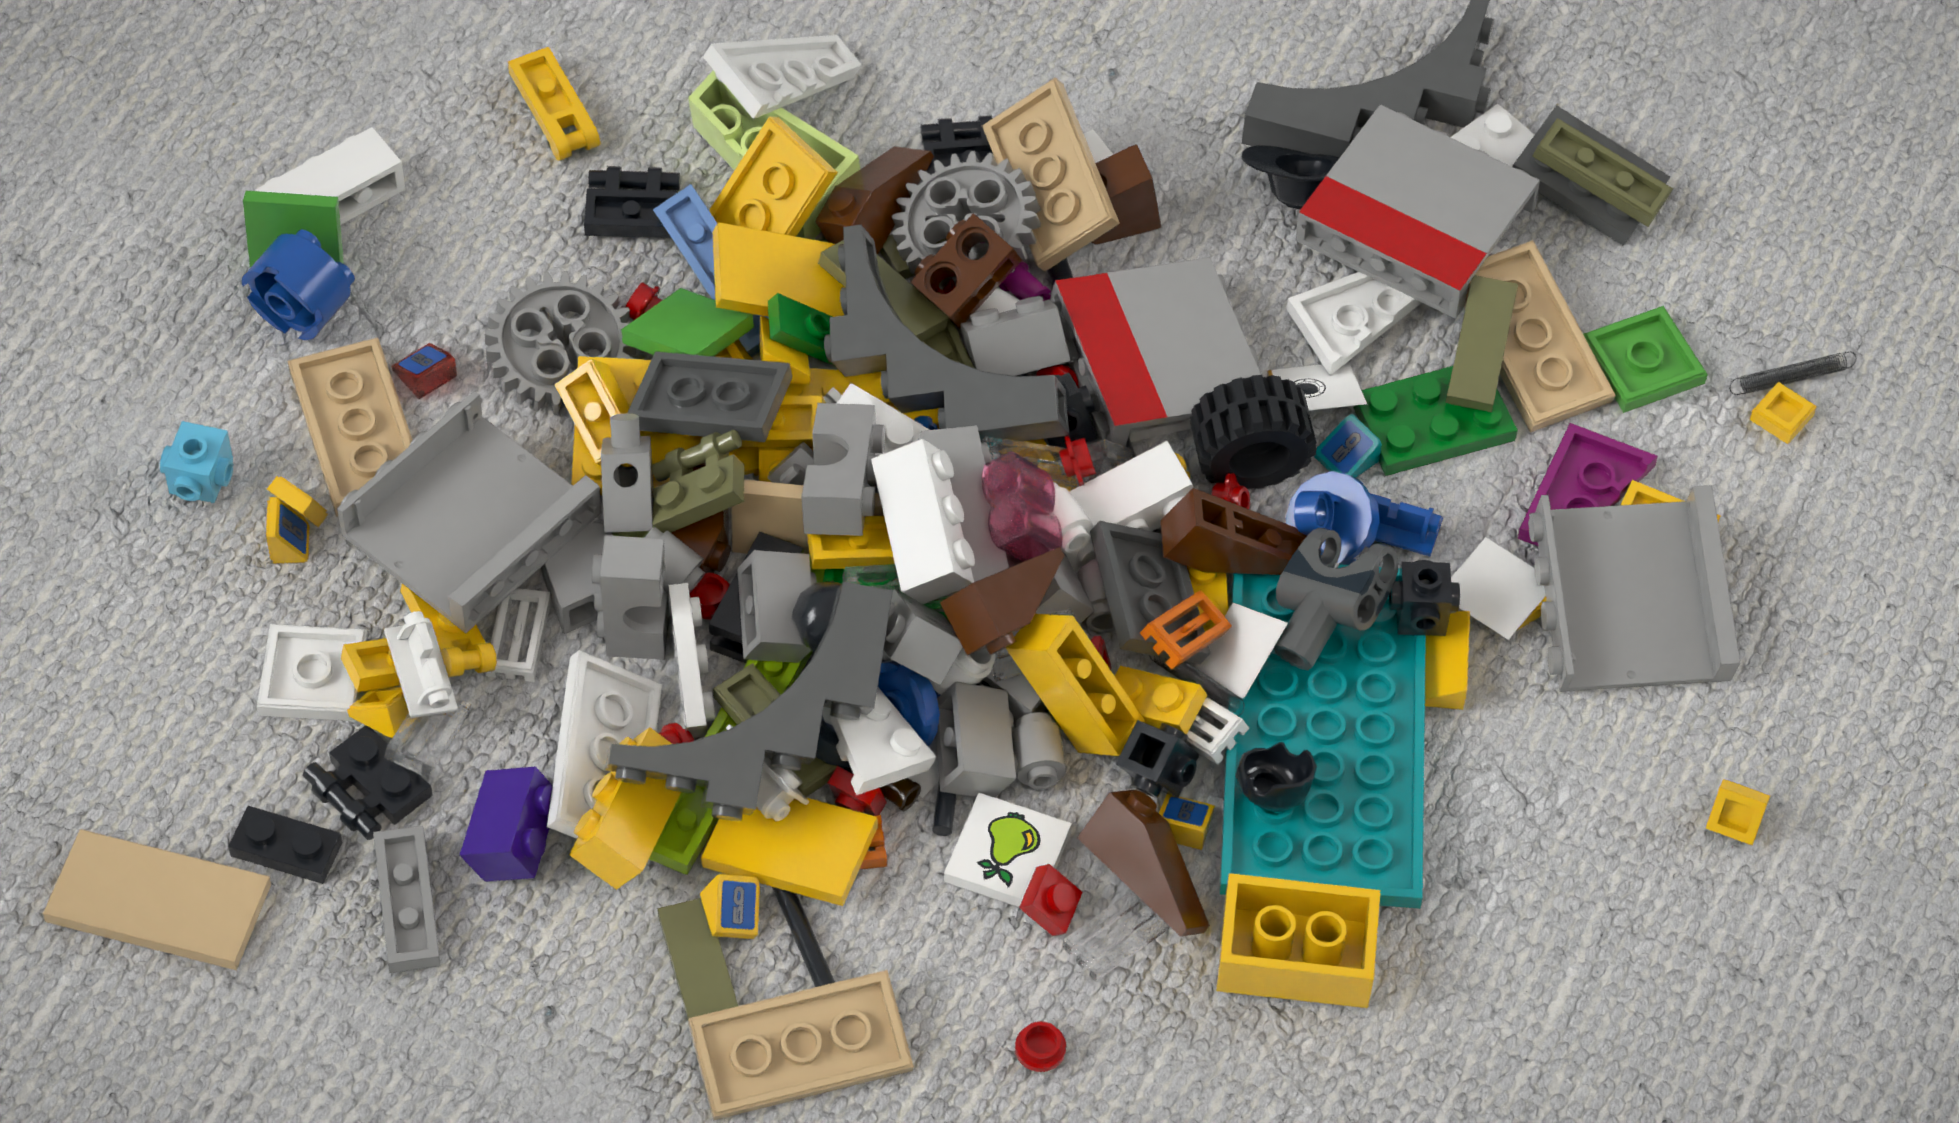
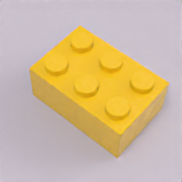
M1229 873L1224 904L1216 991L1368 1008L1375 972L1381 890Z

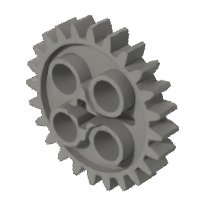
M971 151L967 161L963 163L960 162L956 153L952 154L951 165L944 167L939 160L934 161L936 172L930 175L926 171L920 170L918 173L922 183L920 185L907 183L905 186L911 197L898 198L896 201L902 212L892 215V219L897 229L892 231V235L898 245L896 248L902 260L906 261L912 274L915 273L917 266L925 257L930 254L935 255L947 241L945 240L939 244L936 243L941 239H945L956 223L961 220L967 221L973 213L1013 247L1021 259L1028 257L1022 244H1036L1037 240L1032 229L1041 227L1040 220L1036 214L1041 209L1031 182L1026 181L1020 168L1013 171L1008 159H1004L997 165L993 153H988L982 163L979 162L975 151ZM997 198L996 200H994V201L991 202V203H986L987 201H989V200H991V199ZM952 199L948 203L942 204L944 201ZM978 243L974 245L970 250L969 259L977 260L985 256L988 252L989 244ZM957 277L943 279L939 284V288L943 290L950 280H953L956 286Z
M568 271L563 272L560 282H553L549 272H544L543 284L537 285L533 279L527 277L525 292L511 286L509 291L510 301L500 298L497 300L498 314H489L488 327L490 329L485 330V344L489 346L486 348V362L493 363V378L504 377L502 380V391L505 393L518 388L517 403L521 404L529 397L534 398V411L537 412L543 407L545 402L551 403L554 415H558L561 405L564 404L554 384L573 372L569 366V360L577 369L578 356L634 359L631 356L636 355V348L623 344L621 329L630 324L627 323L630 310L628 307L617 309L619 295L615 293L604 298V283L600 282L590 289L587 287V275L584 274L576 284L570 283ZM541 311H547L552 319V324L550 321H548L547 317ZM571 311L581 316L569 319L562 316V314ZM553 328L557 335L555 340H553ZM526 329H533L539 332V334L536 336L528 337L520 334L519 332ZM567 345H569V347H568V355H567V353H566V351H565V348H564V346H567ZM591 348L601 351L602 354L588 356L583 351ZM551 366L560 371L556 374H545L540 369Z

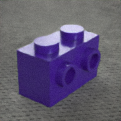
M536 766L485 771L459 855L484 882L532 879L536 877L550 830L547 827L552 793V784Z

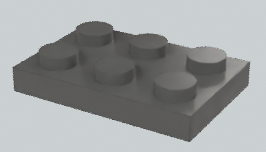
M1556 105L1512 167L1524 170L1530 176L1539 179L1538 192L1624 246L1640 222L1532 157L1537 146L1555 120L1559 118L1663 183L1667 184L1670 176Z
M655 351L628 410V414L639 416L640 431L705 437L714 432L724 434L728 431L736 430L741 440L765 442L792 380L790 363Z
M1099 521L1090 531V536L1120 649L1170 658L1166 651L1158 655L1152 648L1157 641L1153 637L1145 640L1140 635V632L1148 623L1194 594L1187 566L1164 558L1161 533ZM1198 607L1164 628L1166 632L1171 634L1200 615ZM1203 626L1177 644L1182 648L1205 632ZM1209 646L1184 662L1201 664L1211 654Z

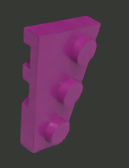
M1569 423L1520 526L1517 539L1538 546V542H1532L1530 539L1528 522L1529 514L1535 513L1541 495H1549L1551 510L1614 506L1625 496L1632 480L1640 482L1656 466L1658 456Z

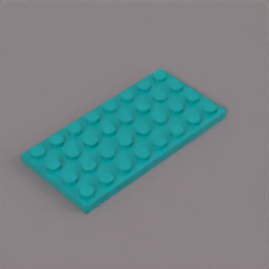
M1339 564L1338 568H1342L1348 565ZM1398 568V573L1395 581H1398L1400 568ZM1233 573L1232 603L1287 623L1295 612L1283 608L1277 601L1276 588L1281 575ZM1389 596L1378 617L1368 629L1357 630L1337 624L1315 664L1308 671L1292 666L1287 661L1281 659L1273 649L1244 699H1240V706L1233 713L1240 715L1238 717L1244 720L1249 729L1244 735L1237 733L1233 737L1236 744L1231 750L1226 748L1220 895H1226L1228 876L1231 873L1381 890L1379 906L1421 909L1423 900L1426 635H1397L1396 610L1389 609ZM1279 742H1284L1288 751L1294 755H1299L1302 751L1308 750L1312 753L1317 770L1312 786L1301 804L1284 812H1273L1252 803L1239 789L1235 775L1241 757L1245 752L1254 748L1267 749Z

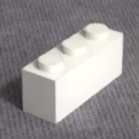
M371 127L358 135L346 138L341 144L319 156L307 159L302 165L268 180L263 186L255 189V191L338 197L340 224L342 225L405 190L402 161Z
M920 439L871 459L901 592L921 604H925L959 591L973 583L971 567L974 566L975 559L969 543L963 536L960 523L964 521V512L960 501L953 494L950 478L954 476V469L947 453L936 448L926 440Z
M1165 441L1069 492L1091 520L1093 527L1099 521H1105L1153 531L1161 527L1160 520L1194 487L1169 442ZM1091 536L1086 546L1078 552L1072 554L1065 553L1074 571L1079 570L1089 561L1096 558Z

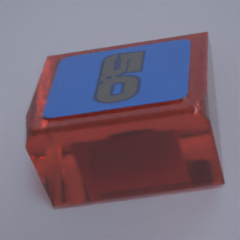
M432 343L426 344L392 365L393 372L418 399L423 398L457 377L455 358L449 352Z

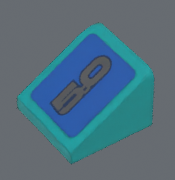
M1350 414L1317 447L1314 457L1329 472L1334 471L1356 478L1379 462L1382 443L1359 419Z

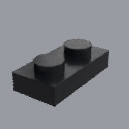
M248 805L228 848L231 857L324 884L342 845V837L339 832Z

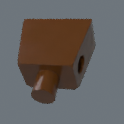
M1138 145L1130 146L1097 162L1096 166L1120 224L1091 243L1099 245L1162 228L1153 178Z

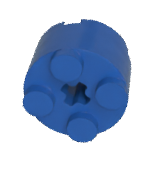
M301 229L295 235L282 234L278 236L243 275L242 287L249 284L252 292L247 297L248 301L256 312L270 325L285 334L290 328H293L296 331L302 332L297 339L311 340L317 336L349 299L351 294L350 286L355 281V276L346 265L336 262L321 249V243L315 235Z

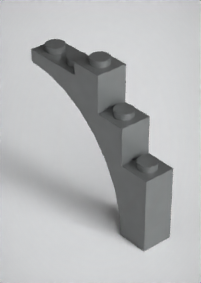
M1470 0L1461 21L1440 45L1421 60L1394 74L1362 84L1327 89L1288 88L1256 82L1244 117L1242 144L1249 146L1270 145L1309 154L1341 157L1380 104L1395 112L1403 113L1410 119L1425 125L1426 119L1464 128L1474 121L1476 112L1485 113L1491 88L1484 87L1487 69L1481 67L1484 51L1478 50L1480 43L1488 45L1494 25V19L1487 17L1490 0Z
M862 225L843 227L844 244L838 246V259L841 270L846 273V288H841L840 302L844 315L829 318L830 334L824 337V348L827 360L830 363L832 362L845 377L881 372L883 395L901 413L939 408L938 422L940 429L977 425L981 442H986L988 446L1069 435L1066 389L1055 375L1017 377L983 372L950 360L921 342L903 324L890 303L879 274L873 238Z
M843 582L837 590L828 627L810 663L793 685L763 711L729 730L693 742L653 747L611 744L607 753L605 770L616 772V780L632 784H645L646 777L666 780L665 788L678 792L695 793L696 786L704 787L701 807L713 809L712 817L718 819L741 821L742 814L751 815L756 810L764 757L772 758L771 766L795 771L801 770L802 764L810 765L816 757L823 707L831 708V716L846 720H859L860 714L868 715L874 709L893 590Z

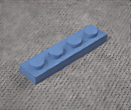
M690 184L653 210L710 297L715 300L712 231L717 222L694 187ZM753 314L754 328L739 338L741 344L751 357L760 352L761 315Z

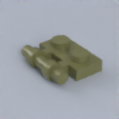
M731 430L724 434L718 432L709 434L701 439V444L687 450L679 447L668 452L664 460L652 465L653 475L658 481L661 482L670 478L669 482L654 488V527L662 533L667 530L671 533L744 502V464L734 454L729 456V452L742 446L741 437L736 430ZM706 462L705 467L693 471L694 467Z

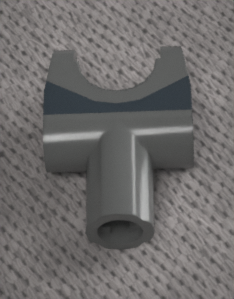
M1327 528L1313 530L1292 555L1277 583L1276 598L1279 605L1295 612L1273 648L1275 653L1292 666L1308 671L1315 664L1337 624L1357 630H1366L1371 627L1386 603L1396 580L1398 556L1395 549L1383 544H1374L1366 553L1363 552L1356 561L1348 566L1338 568L1339 563L1337 561L1341 552L1339 534ZM1326 540V546L1323 554L1321 555L1320 548L1322 543ZM1382 558H1383L1382 569H1381V571H1380V573H1379L1380 563H1381V560H1382Z

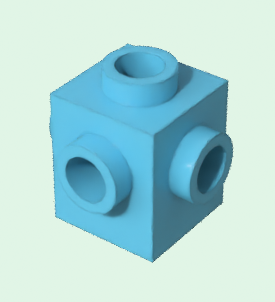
M185 421L181 422L172 446L167 445L164 448L160 460V471L165 474L169 494H174L187 501L202 500L215 503L221 486H228L233 473V455L227 430Z

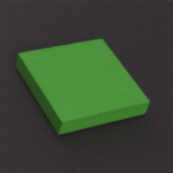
M245 191L243 208L250 268L278 236L282 234L295 235L301 229L315 235L321 243V249L336 262L344 264L338 197Z
M680 288L621 329L623 344L652 355L656 351L714 357L753 329L754 323L753 314L716 308V300Z
M1664 306L1583 334L1615 393L1614 398L1623 413L1698 387L1706 382L1707 372Z

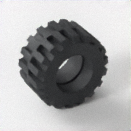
M1252 375L1248 378L1240 377L1233 379L1232 382L1220 384L1214 387V391L1205 393L1199 399L1200 403L1195 404L1191 410L1190 426L1200 469L1210 483H1225L1226 475L1234 473L1239 485L1247 489L1254 488L1255 490L1269 485H1277L1284 482L1283 480L1299 474V469L1307 467L1312 461L1311 457L1316 454L1317 442L1304 391L1301 387H1296L1295 382L1289 379L1281 380L1280 376L1274 375L1268 377Z

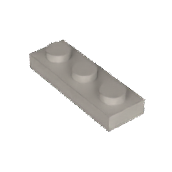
M423 825L373 832L389 972L394 973L441 966Z

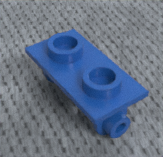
M1370 493V495L1375 497L1379 508L1380 524L1375 541L1430 557L1443 517L1434 514V508L1431 507L1424 509L1403 502L1396 504L1391 502L1389 498Z

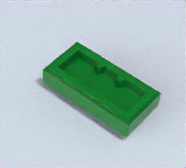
M779 293L769 299L770 339L835 366L827 360L824 348V337L830 334L829 318L832 316Z

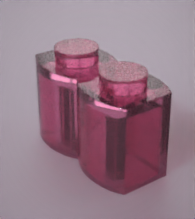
M1013 451L984 464L982 489L987 502L991 505L988 527L994 544L999 549L1022 562L1062 547V528L1057 516L1053 513L1055 487L1050 475L1042 468Z

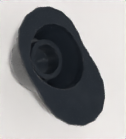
M1270 145L1247 147L1241 153L1242 160L1248 166L1267 173L1271 192L1280 202L1288 207L1300 210L1340 158L1333 155L1309 154Z

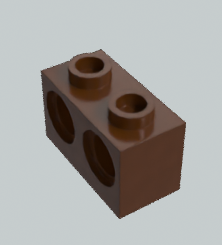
M974 213L967 221L961 220L951 228L947 234L945 245L935 255L930 254L919 263L914 273L915 277L911 280L912 285L942 311L959 329L961 328L960 324L965 323L970 318V315L985 302L1022 261L1014 248ZM982 242L989 244V249L985 256L977 260L969 259L970 250L974 245ZM957 277L956 287L950 293L938 294V286L943 279Z

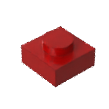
M837 766L828 781V785L836 797L834 803L839 807L861 813L864 812L872 816L880 815L887 803L881 789L876 788L856 795L851 784L854 774Z
M1052 865L1037 866L1019 908L1050 935H1061L1067 932L1083 892Z

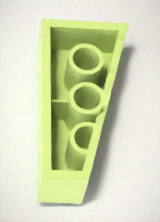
M713 70L688 97L693 126L734 171L769 116L779 117L838 172L796 236L814 240L821 232L815 220L835 186L860 170L859 155L783 108L753 119L727 86L718 80Z

